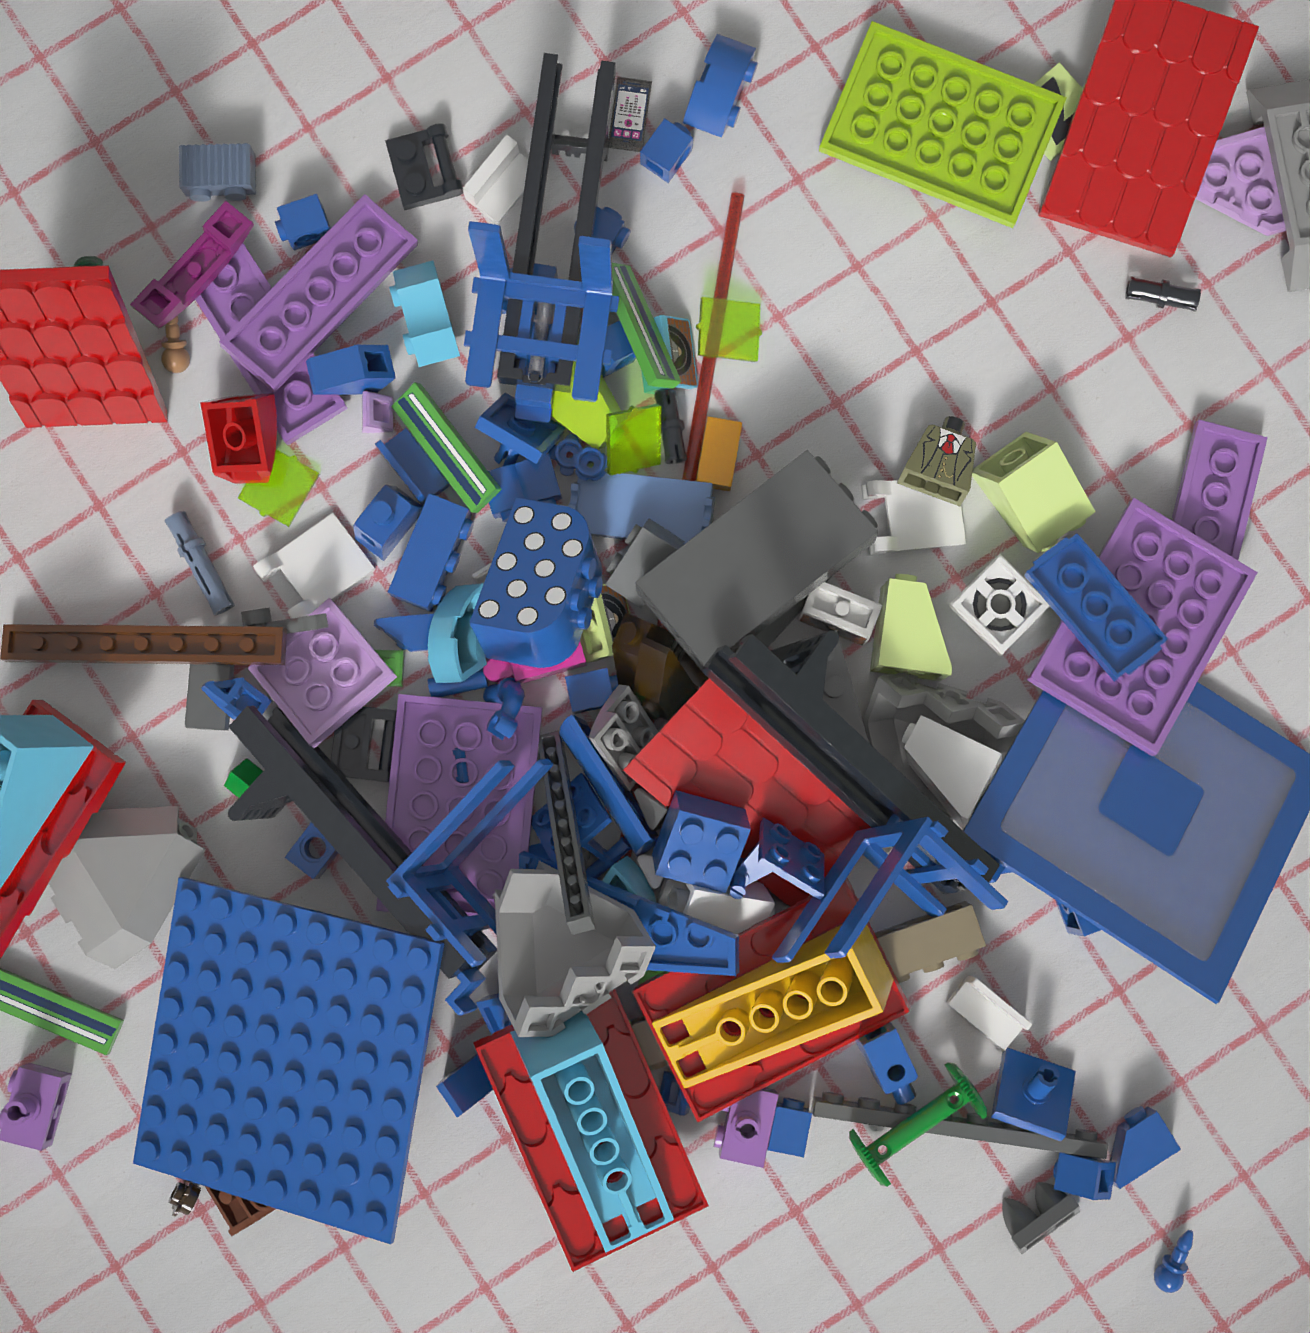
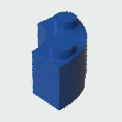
M720 34L716 35L704 60L707 64L700 81L695 83L683 124L721 138L728 126L734 128L741 107L736 106L745 82H752L758 66V62L753 61L756 51L755 47Z

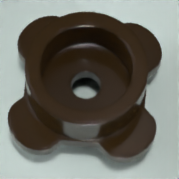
M185 1180L184 1184L178 1182L168 1202L172 1204V1216L176 1217L179 1212L189 1215L199 1197L201 1187Z

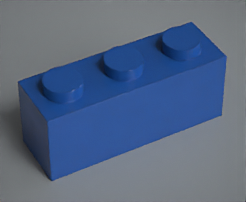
M428 494L389 587L388 593L392 597L432 612L434 605L438 606L447 591V586L443 585L448 572L452 574L455 572L461 554L457 553L462 539L468 540L474 526V521L470 520L472 514L468 508L433 494Z

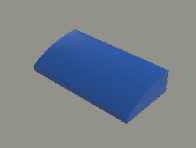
M572 714L562 723L559 734L633 852L638 857L655 847L659 835L656 831L652 832L640 805L631 791L624 790L589 739L591 728L588 723Z

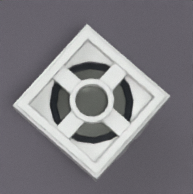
M999 554L948 606L1000 656L1049 607V604L1033 585Z

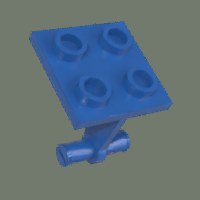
M580 773L571 781L581 847H584L598 857L587 868L586 875L597 879L632 848L623 837L608 850L604 849L593 839L612 820L586 776ZM546 803L532 816L531 825L550 860L557 863L548 804Z
M763 818L760 822L758 843L745 858L740 857L729 884L731 886V897L734 899L743 898V895L746 894L745 887L774 872L821 900L825 895L824 854L816 845L810 842L805 843L793 836L785 826L774 824Z

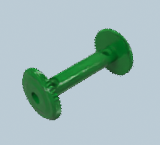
M947 1062L944 1064L955 1082L952 1087L868 1146L864 1145L854 1129L849 1131L848 1138L853 1149L873 1178L881 1186L888 1187L891 1183L879 1167L880 1164L968 1102L982 1119L987 1117L988 1110L982 1097L969 1078L955 1063ZM952 1095L957 1096V1101L955 1103L950 1102V1097ZM882 1145L886 1146L884 1153L878 1152V1148Z

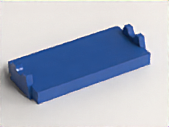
M1078 533L1070 539L1065 537L1033 562L1034 566L1026 571L1024 575L1114 682L1125 673L1128 676L1133 674L1143 664L1151 660L1168 640Z

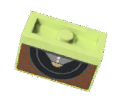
M605 584L602 586L599 598H594L591 607L592 619L590 626L587 630H583L580 639L586 663L596 662L613 656V641L625 613L630 614L627 599Z

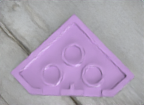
M1265 127L1217 140L1195 199L1266 236L1284 232L1286 228Z

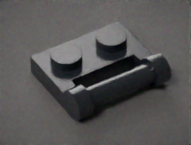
M434 124L426 130L385 140L404 211L454 198L464 193L462 181L457 179L446 140L449 134L445 124ZM429 144L434 146L444 182L437 187L433 185L423 146Z
M363 706L334 731L331 761L346 778L380 782L390 781L397 710ZM374 719L384 720L378 770L368 769Z

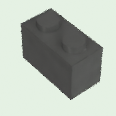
M648 518L643 527L636 524L625 540V543L630 545L624 556L617 553L606 569L612 575L605 585L642 608L645 602L637 594L635 582L682 547L685 541Z

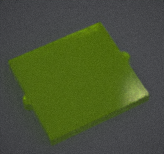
M701 297L699 323L696 324V329L699 330L698 356L757 362L759 336L762 335V330L759 329L760 304Z
M653 404L638 408L631 405L628 410L606 414L607 474L616 475L629 471L638 473L639 469L661 465V405Z
M276 449L269 482L246 483L238 499L259 510V514L262 517L268 515L290 527L320 473L300 463L295 455L290 457Z

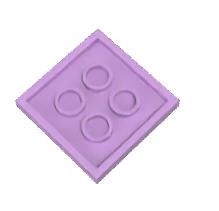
M328 598L310 614L326 613L328 628L287 634L285 665H250L248 667L253 676L313 748L317 747L397 678L394 672L331 598Z

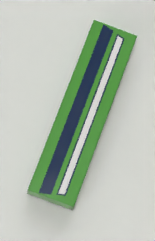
M612 262V295L619 296L618 311L616 313L646 382L649 386L674 389L682 381L631 266Z
M414 382L391 407L472 513H478L502 489L422 384Z
M0 968V1011L101 1054H110L123 1025V1019Z

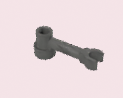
M270 607L241 612L243 626L284 627L287 629V634L328 628L326 613L272 621Z

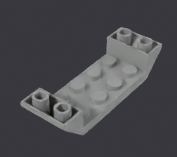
M1310 79L1248 89L1246 92L1253 125L1264 123L1290 247V251L1281 258L1288 292L1310 289Z

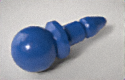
M1187 1230L1179 1237L1172 1254L1164 1255L1163 1263L1154 1272L1155 1284L1166 1293L1178 1291L1184 1283L1183 1274L1188 1270L1185 1261L1189 1250L1193 1246L1192 1230Z

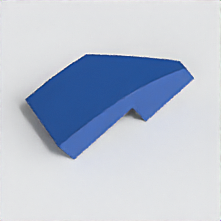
M434 613L379 618L374 620V626L392 638L401 650L407 649L409 652L428 651L429 629Z
M244 677L216 682L209 681L201 686L206 695L233 720L238 717L246 706H255L263 715L272 700L244 680Z

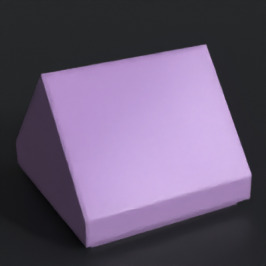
M369 391L363 392L362 433L393 432V408L391 407L393 405V397Z

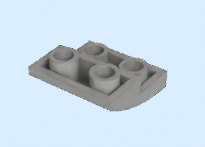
M618 685L598 713L589 739L624 790L630 791L637 782L626 774L623 769L659 731L630 687Z

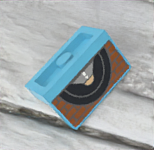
M665 315L654 317L658 330L682 381L676 387L685 389L697 388L698 380L690 321L684 318ZM642 372L644 393L655 394L656 392L670 389L649 386Z

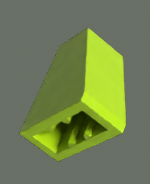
M602 375L596 402L574 400L572 398V389L571 393L553 391L551 416L597 450L607 445L612 447L618 441L624 431L620 426L626 418Z

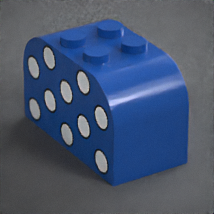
M521 498L515 499L469 622L486 658L530 667L546 668L562 663L576 650L583 630H587L590 626L592 619L591 607L594 598H599L603 586L602 564L585 518L578 511L567 506Z

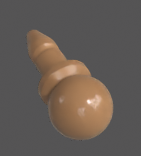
M178 316L166 324L165 334L168 341L161 342V346L165 348L161 356L162 364L166 370L172 373H181L190 364V355L184 348L187 342L186 340H179Z

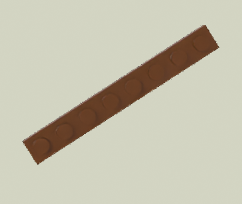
M3 624L0 660L5 662L285 665L287 629L284 627Z

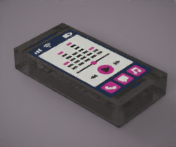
M617 77L609 132V148L634 152L642 150L652 81Z

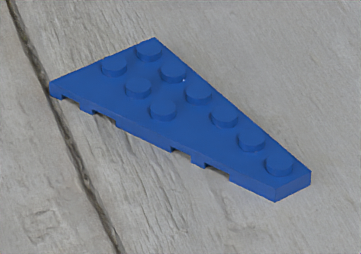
M526 851L519 853V869H536L538 862L541 861L558 870L557 863ZM587 876L589 887L633 909L656 945L647 970L736 976L739 973L738 934Z

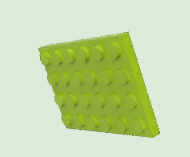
M872 21L819 146V152L1013 228L1067 97Z

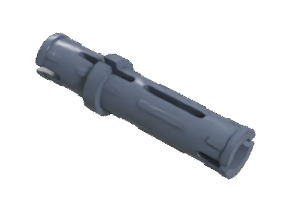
M179 511L166 518L164 521L179 547L177 552L188 563L213 614L219 615L233 608L235 604L227 593L204 548L206 543L202 537H198L187 513Z

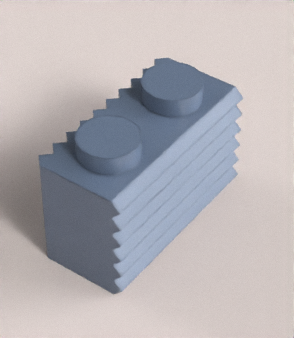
M248 143L180 145L179 188L186 197L198 202L209 201L211 196H225L228 200L241 201L246 199V195H256V156L252 147Z

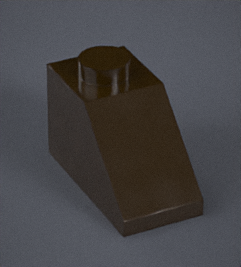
M625 613L613 641L612 652L618 685L629 686L633 694L636 695L633 687L641 641L646 637L671 649L675 638L668 630Z
M646 637L641 641L633 691L641 701V706L649 717L653 719L661 717L669 721L698 689L670 648Z

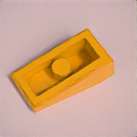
M707 417L697 482L712 483L713 489L731 491L742 422Z

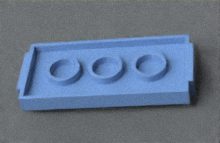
M605 471V475L598 481H592L591 479L583 481L578 478L576 482L571 483V499L568 507L575 509L585 518L591 536L626 540L636 524L643 527L648 518L685 541V544L712 523L716 497L712 496V483Z

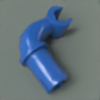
M504 678L498 684L488 686L483 693L485 702L502 704L501 709L496 711L490 718L486 729L501 740L505 736L510 739L516 731L518 721L515 718L525 698L521 684L516 682L514 678Z

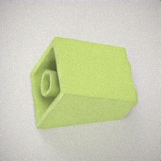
M1025 432L973 469L972 477L1020 543L1037 553L1049 550L1058 542L1057 539L1068 531H1074L1082 527L1086 523V519L1095 513L1092 504L1056 441Z
M895 574V579L889 578L880 588L879 604L882 605L875 626L870 672L884 674L905 672L918 676L920 679L941 681L952 675V665L926 583L917 582V577L914 575Z

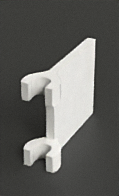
M898 480L867 481L865 482L866 485L861 486L863 500L885 498L889 536L877 537L875 543L869 547L870 556L966 544L961 506L959 507L897 484Z
M331 513L276 553L263 558L253 566L263 582H266L281 570L304 600L287 611L291 619L309 616L328 598L334 600L375 571L374 566L334 513Z

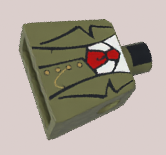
M948 416L944 419L942 428L933 424L928 425L907 461L897 484L960 507L971 488L976 442L962 435L965 426L964 421L958 417Z

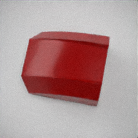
M274 394L235 395L200 402L213 474L234 484L268 483L274 464L277 441V414Z

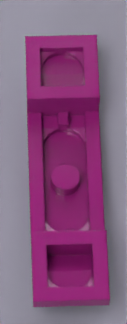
M225 201L202 226L204 233L159 281L153 279L130 303V306L158 329L166 325L185 310L220 274L245 241L254 226L253 222Z

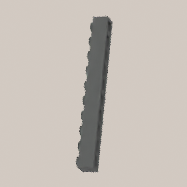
M558 730L540 735L538 747L540 759H549L554 764L543 778L566 923L572 935L595 929L566 752L564 742Z

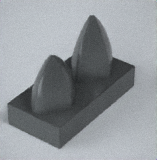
M1038 1182L1035 1189V1200L1041 1214L1039 1217L1021 1202L1006 1197L1003 1198L1002 1213L1004 1222L1012 1236V1242L1021 1254H1024L1080 1212V1206L1071 1194L1067 1195L1065 1192L1055 1190L1052 1184Z

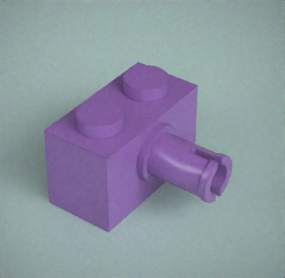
M33 1063L18 1067V1070L12 1073L8 1083V1092H11L9 1102L0 1113V1140L39 1151L52 1146L72 1073Z
M763 1088L722 1110L727 1112L724 1126H717L713 1147L719 1148L720 1159L761 1168L764 1167L779 1095L776 1090Z

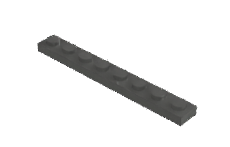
M822 1092V1097L813 1096L811 1112L814 1117L889 1128L895 1127L916 1112L917 1106L912 1104L898 1105L896 1102L894 1108L880 1106V1100L867 1097H859L858 1103L844 1101V1095L833 1092ZM967 1113V1118L953 1117V1114H951L926 1132L1107 1159L1108 1144L1101 1138H1097V1132L1086 1129H1076L1075 1134L1067 1133L1062 1141H1058L1005 1122L1003 1124L989 1122V1116L982 1119L977 1113Z

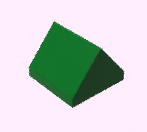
M246 758L230 771L224 787L240 798L263 770Z

